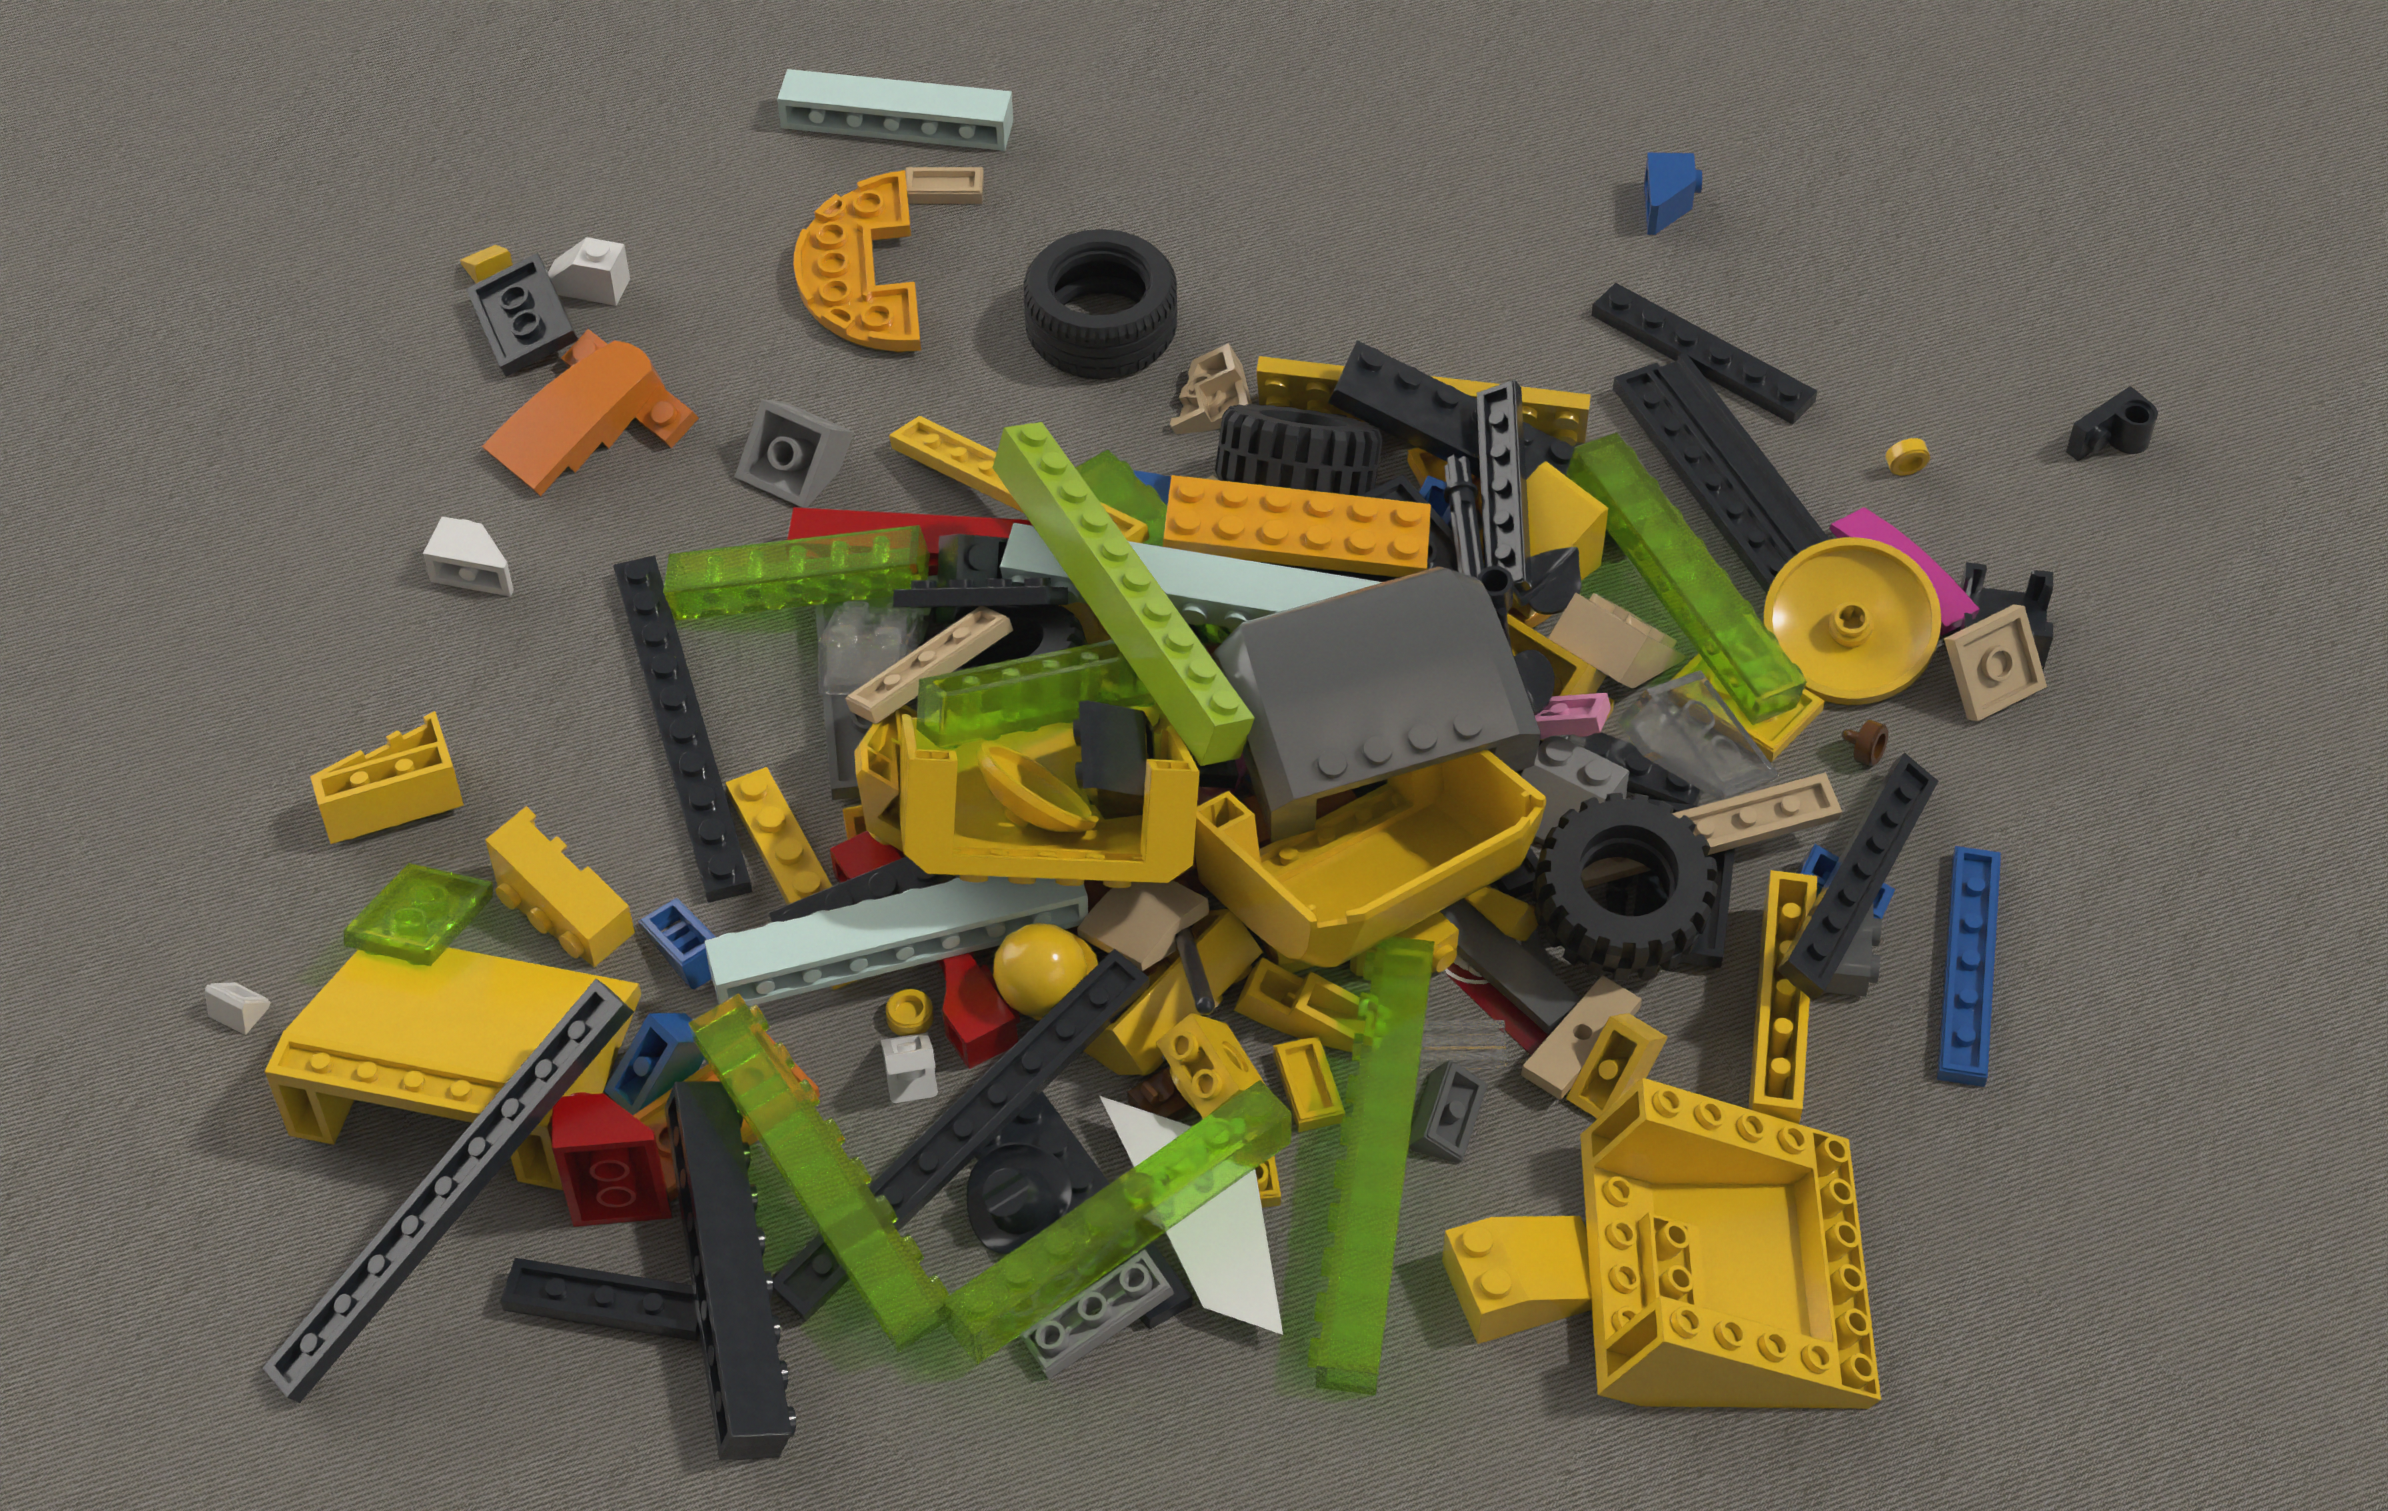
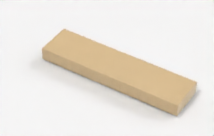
M985 606L978 607L845 698L849 710L877 724L1012 632L1013 628L1009 617Z

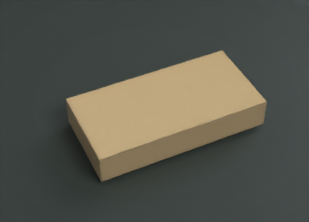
M906 167L909 204H982L983 167Z

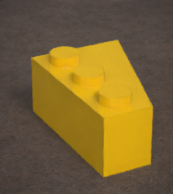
M435 711L423 717L425 724L404 735L397 730L386 736L387 744L366 755L359 750L310 776L330 844L354 839L361 835L399 826L406 822L464 806L453 764Z
M526 806L485 839L498 886L495 889L496 894L506 907L511 910L518 908L527 915L530 923L540 933L546 934L549 932L557 938L563 949L570 956L576 959L581 957L593 967H596L635 933L629 905L589 866L582 871L579 870L562 853L567 849V845L558 836L549 841L535 827L534 820L536 815Z

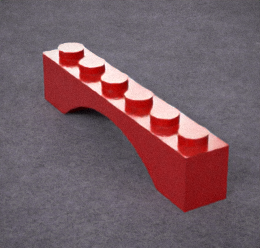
M868 831L830 848L834 876L839 883L905 857L903 851L891 844L883 845L879 843ZM973 952L937 960L946 982V994L942 1009L945 1034L968 1069L1012 1048L1018 1042L1016 1025L1021 1022L1018 1011L1010 1007L1005 999H1002L996 991L997 985L986 965L979 967L975 962Z

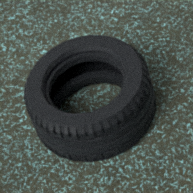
M1107 229L1084 230L1069 234L1052 242L1034 258L1026 271L1023 290L1027 337L1032 347L1044 360L1063 372L1092 379L1122 377L1149 366L1168 349L1173 341L1177 328V281L1174 269L1169 260L1155 246L1136 235ZM1090 293H1113L1129 297L1137 302L1130 309L1110 315H1088L1070 310L1064 306L1071 299Z

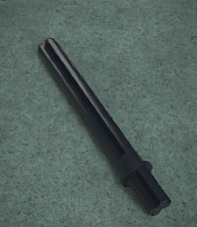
M1453 455L1447 458L1448 464L1444 466L1447 487L1444 490V500L1450 506L1458 572L1477 578L1478 574L1484 569L1475 504L1478 498V488L1472 483L1469 459L1466 456L1458 459Z

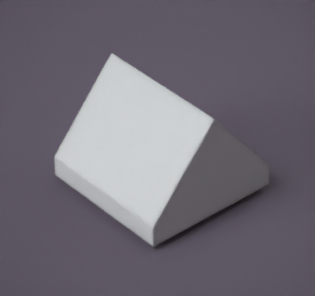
M235 982L211 983V985H207L205 988L208 1017L244 1035L251 1030L271 1004L268 998Z

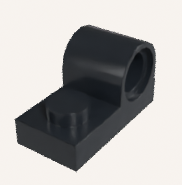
M2129 386L2073 424L2066 453L2080 461L2093 451L2095 453L2101 451L2108 443L2123 453H2142L2149 446L2158 416L2157 408L2143 397L2141 393Z

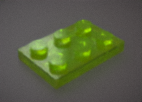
M408 863L343 930L344 946L362 950L370 955H384L405 960L413 965L431 966L493 898V882Z

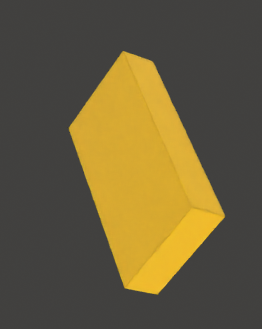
M1319 1036L1273 1045V1057L1298 1132L1345 1122V1111Z

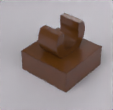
M1167 1068L1127 1091V1100L1132 1107L1174 1121H1178L1194 1111V1108L1185 1100L1175 1086L1170 1070Z

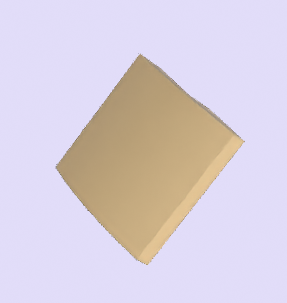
M1173 880L1169 883L1132 882L1131 887L1112 888L1101 898L1077 928L1078 937L1108 953L1116 949L1139 970L1144 971L1177 950L1175 938L1177 933L1209 915L1208 898Z

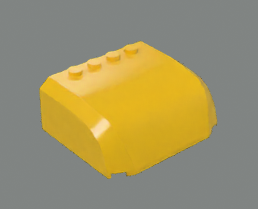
M939 712L932 713V722L918 723L919 718H911L910 715L904 714L901 720L899 812L904 854L927 874L960 875V880L973 883L988 881V876L1008 877L1007 880L1014 884L1036 883V878L1055 879V883L1063 886H1081L1084 884V880H1101L1103 885L1112 888L1131 887L1132 882L1169 883L1193 866L1199 770L1184 741L1174 727L1169 726L1167 729H1161V734L1154 733L1155 759H1147L1143 815L1105 820L1096 806L1092 805L1099 816V820L1092 830L1084 832H1052L1031 823L1024 828L1015 824L1004 815L1003 812L1006 807L989 790L978 766L976 751L984 741L1007 746L1056 774L1088 801L1087 793L1084 789L1080 790L1078 788L1075 775V764L1082 761L1081 746L1076 745L1073 734V720L1077 718Z
M1487 749L1388 778L1387 784L1317 819L1315 830L1275 841L1259 850L1255 814L1227 791L1197 806L1194 850L1199 882L1250 930L1287 958L1318 967H1337L1519 869L1540 827L1546 807V796Z

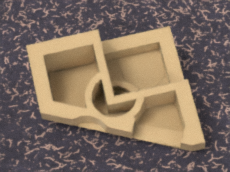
M1229 343L1192 360L1188 371L1189 380L1182 388L1179 396L1183 404L1180 416L1171 418L1170 425L1175 434L1220 429L1222 415L1230 406L1252 404L1243 366Z

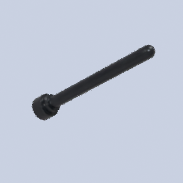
M1192 924L1175 935L1176 945L1196 1010L1202 1015H1209L1215 1009V1002L1191 930L1194 926Z

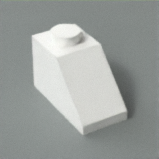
M588 237L555 259L548 272L558 295L617 306L630 281L624 244Z
M441 517L423 552L430 582L511 597L514 589L507 561L481 523L465 519Z

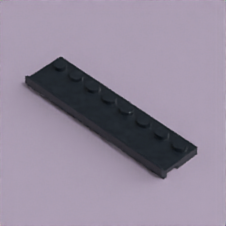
M1357 340L1328 403L1446 462L1447 458L1453 455L1458 459L1466 456L1470 462L1471 474L1480 478L1477 399ZM1523 422L1526 480L1539 465L1545 461L1608 507L1604 539L1632 553L1640 543L1641 535L1658 488Z
M1686 353L1678 355V361L1660 367L1656 362L1614 377L1613 390L1766 594H1768L1773 580L1788 561L1808 547L1830 540Z

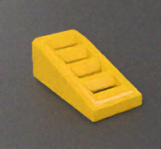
M1485 886L1464 898L1505 935L1521 942L1522 940L1526 941L1538 926L1534 914V906L1489 886Z

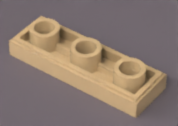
M1602 975L1523 1064L1521 1076L1561 1100L1572 1088L1609 1016L1630 1013L1634 1016L1640 1009L1642 999Z

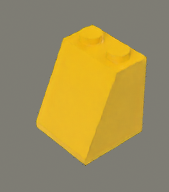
M1545 461L1526 480L1530 554L1532 557L1550 550L1577 547L1579 550L1581 580H1583L1601 566L1608 507ZM1482 528L1479 531L1484 563V545ZM1513 599L1511 608H1516L1528 619L1537 613L1530 607L1529 603L1521 607Z

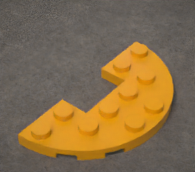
M905 170L859 181L857 182V189L842 197L835 194L825 201L814 212L815 219L807 229L801 230L795 246L793 263L800 297L805 307L820 324L834 334L853 343L895 352L921 351L915 282L876 285L872 240L911 236Z

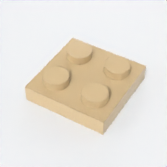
M2012 605L1944 638L1968 720L1980 721L2047 687L2025 606Z

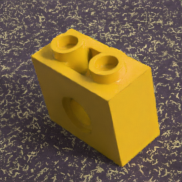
M1190 1013L1156 1042L1171 1066L1170 1074L1175 1086L1185 1100L1205 1120L1240 1128L1275 1099L1227 1023Z

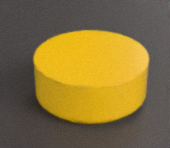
M1910 438L1890 447L1886 452L1885 458L1893 474L1905 476L1922 470L1929 462L1930 454L1922 439Z
M906 989L895 993L886 1004L887 1024L899 1036L925 1033L931 1027L934 1019L933 1005L930 998L922 991L915 989Z

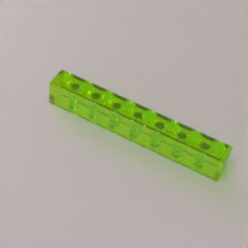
M1617 432L1574 447L1566 474L1567 477L1608 507L1606 529L1751 724L1755 725L1796 708L1807 683L1798 665L1792 663L1780 647L1776 636L1771 631H1768L1757 617L1751 603L1741 596L1732 584L1728 573L1719 567L1707 551L1703 540L1697 537L1684 521L1681 511L1671 504L1662 492L1658 481L1653 476H1650L1640 463L1633 448L1627 446Z
M738 993L689 1022L694 1043L897 1353L949 1321L946 1302L951 1300V1297L946 1287L936 1274L928 1278L919 1264L924 1260V1257L918 1245L910 1234L903 1238L893 1225L898 1218L892 1206L884 1195L875 1198L867 1186L872 1179L866 1167L858 1156L849 1159L841 1147L842 1144L846 1143V1140L832 1117L825 1121L815 1108L820 1105V1101L812 1086L806 1079L801 1082L797 1081L790 1070L795 1067V1064L786 1047L781 1041L773 1045L765 1033L770 1029V1026L756 1004L748 1007Z
M1259 1080L943 1300L947 1330L978 1365L1291 1144V1111Z

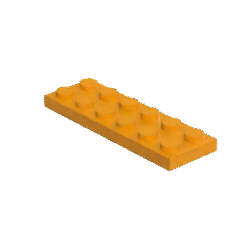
M1171 475L1163 547L1248 561L1403 577L1427 570L1431 504Z

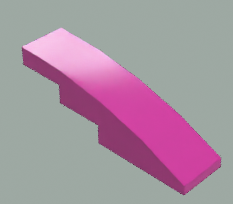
M1863 507L1830 525L1829 529L1836 538L1858 537L1880 541L1902 551L1913 559L1927 574L1936 590L1941 609V636L1960 627L1964 613L1972 614V620L1975 619L1980 609L1952 577L1908 537L1870 510Z

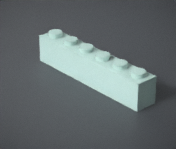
M787 69L777 98L782 129L1005 151L1013 124L1012 91Z

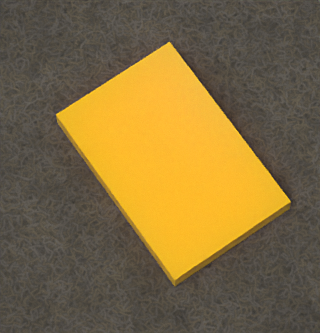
M1719 635L1709 642L1666 684L1664 695L1770 762L1823 711L1825 703L1818 696Z

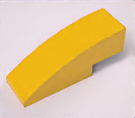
M1263 957L1249 973L1234 1008V1011L1300 1039L1319 1036L1323 1046L1376 1056L1379 1052L1393 1017L1392 1014L1311 971L1302 979Z

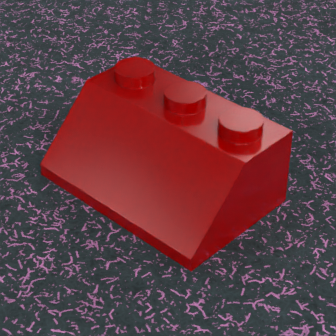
M578 1092L570 1096L561 1097L553 1106L552 1151L573 1227L672 1219V1208L654 1131L604 1093L590 1094Z

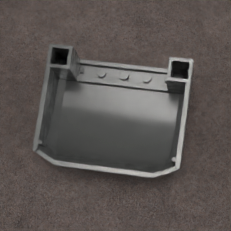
M1439 566L1242 622L1211 654V658L1255 717L1251 730L1247 735V741L1242 754L1271 842L1315 830L1317 799L1487 749L1514 771L1529 768L1535 764L1541 733L1494 605L1484 585L1476 577Z

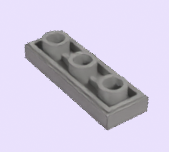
M1143 1250L1021 1333L1020 1337L1047 1378L1050 1379L1175 1293L1146 1250ZM1102 1308L1098 1314L1090 1316L1094 1309Z

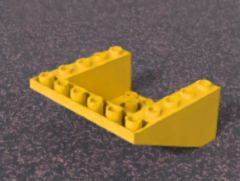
M373 933L283 1031L266 1067L265 1074L288 1135L292 1137L334 1145L354 1100L473 1123L595 979H598L611 989L634 1012L641 997L640 985L634 982ZM633 1014L563 1096H570L578 1092L590 1094L603 1093ZM552 1108L512 1154L511 1160L518 1182L563 1190L552 1151Z
M1642 1077L1580 1134L1598 1395L1645 1407L1869 1409L1881 1400L1849 1139Z

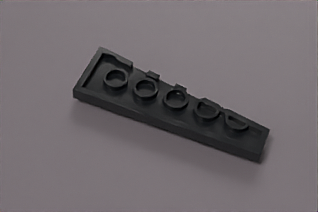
M1043 1091L975 1156L979 1160L994 1147L1010 1142L1033 1144L1052 1153L1064 1165L1072 1184L1070 1206L1053 1235L1056 1238L1060 1236L1076 1252L1077 1258L1093 1274L1098 1275L1101 1279L1143 1250H1146L1175 1293L1139 1318L1149 1329L1156 1327L1192 1306V1295Z

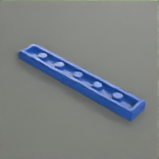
M1955 846L1937 1080L1985 1087L1987 1082L2001 852Z

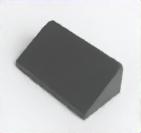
M1451 1060L1435 1068L1428 1078L1406 1147L1418 1153L1458 1164L1462 1162L1488 1083Z

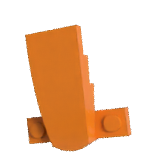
M587 329L578 339L579 341L575 342L561 358L570 368L526 402L482 447L540 497L567 467L576 473L601 443L610 449L633 419L672 449L699 418L689 407L666 390L652 362L641 349L630 343L616 340L607 344L591 330Z

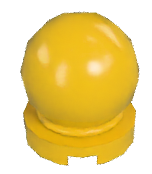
M1029 924L1006 936L995 953L993 977L999 993L1010 1007L1040 1021L1098 965L1097 955L1092 950L1093 947L1089 942L1055 924Z

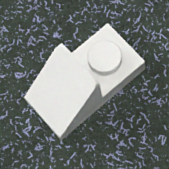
M928 1032L881 1040L892 1103L935 1097L938 1093L934 1070L936 1066Z

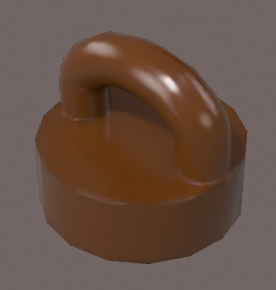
M1868 720L1864 723L1860 732L1845 729L1842 731L1841 736L1845 741L1855 745L1854 760L1867 766H1874L1884 754L1889 734L1885 724Z

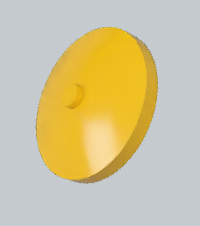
M1844 537L1820 542L1801 551L1788 561L1770 586L1765 601L1763 617L1765 642L1772 660L1781 673L1822 700L1843 705H1862L1882 701L1912 685L1931 662L1937 648L1941 628L1939 599L1931 580L1924 570L1902 551L1880 541L1858 537Z

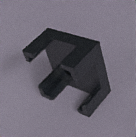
M1966 562L1960 587L1980 610L1973 620L1972 614L1964 613L1961 626L1956 628V632L2012 605L2025 606L2041 667L2044 671L2053 640V623L2047 622V609L2053 591V572L2031 571L2025 592L1982 588L1987 566L1985 564Z

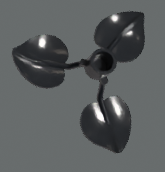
M1577 547L1555 549L1532 556V589L1521 593L1514 586V579L1511 573L1501 566L1486 567L1478 574L1477 579L1482 582L1491 598L1512 654L1507 612L1512 607L1513 599L1521 607L1529 603L1530 607L1539 614L1553 615L1564 612L1574 594H1580L1579 550ZM1525 650L1515 656L1513 654L1533 713L1537 715L1547 707L1552 698L1555 676L1551 663L1543 654L1536 650Z

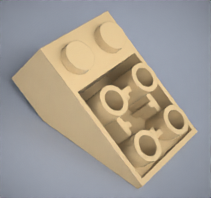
M1575 593L1548 639L1632 689L1679 664L1685 658L1684 654L1674 649L1677 640L1596 593H1593L1590 599Z

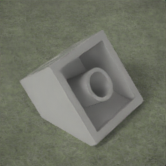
M762 399L734 477L802 508H807L840 471L854 432L789 403Z
M1558 735L1545 738L1538 747L1534 766L1525 768L1521 774L1523 779L1546 796V807L1542 821L1533 840L1544 845L1547 834L1552 827L1558 826L1560 817L1569 809H1575L1579 813L1581 802L1596 797L1599 803L1605 802L1607 794L1622 793L1623 799H1626L1629 770Z

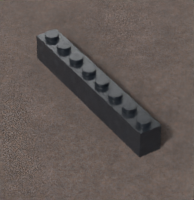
M732 1081L675 1082L664 1109L719 1460L780 1457L789 1438L795 1435L796 1414L792 1406H787L785 1390L788 1385V1368L786 1362L779 1359L777 1347L780 1341V1321L778 1316L772 1315L770 1300L773 1292V1280L770 1271H764L762 1259L765 1251V1233L763 1228L757 1227L755 1213L758 1206V1193L755 1184L749 1183L750 1146L748 1142H742L740 1130L743 1124V1105L740 1100H735Z

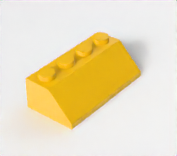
M1229 909L1210 910L1209 915L1195 922L1191 928L1213 995L1215 1008L1222 1002V994L1228 987L1241 981L1251 972V964L1263 952L1242 921ZM1177 945L1175 952L1142 971L1149 977L1150 986L1084 1050V1052L1118 1075L1140 1074L1144 1076L1155 1071L1164 1061L1163 1054L1156 1042L1190 1013L1202 1015L1196 1010Z

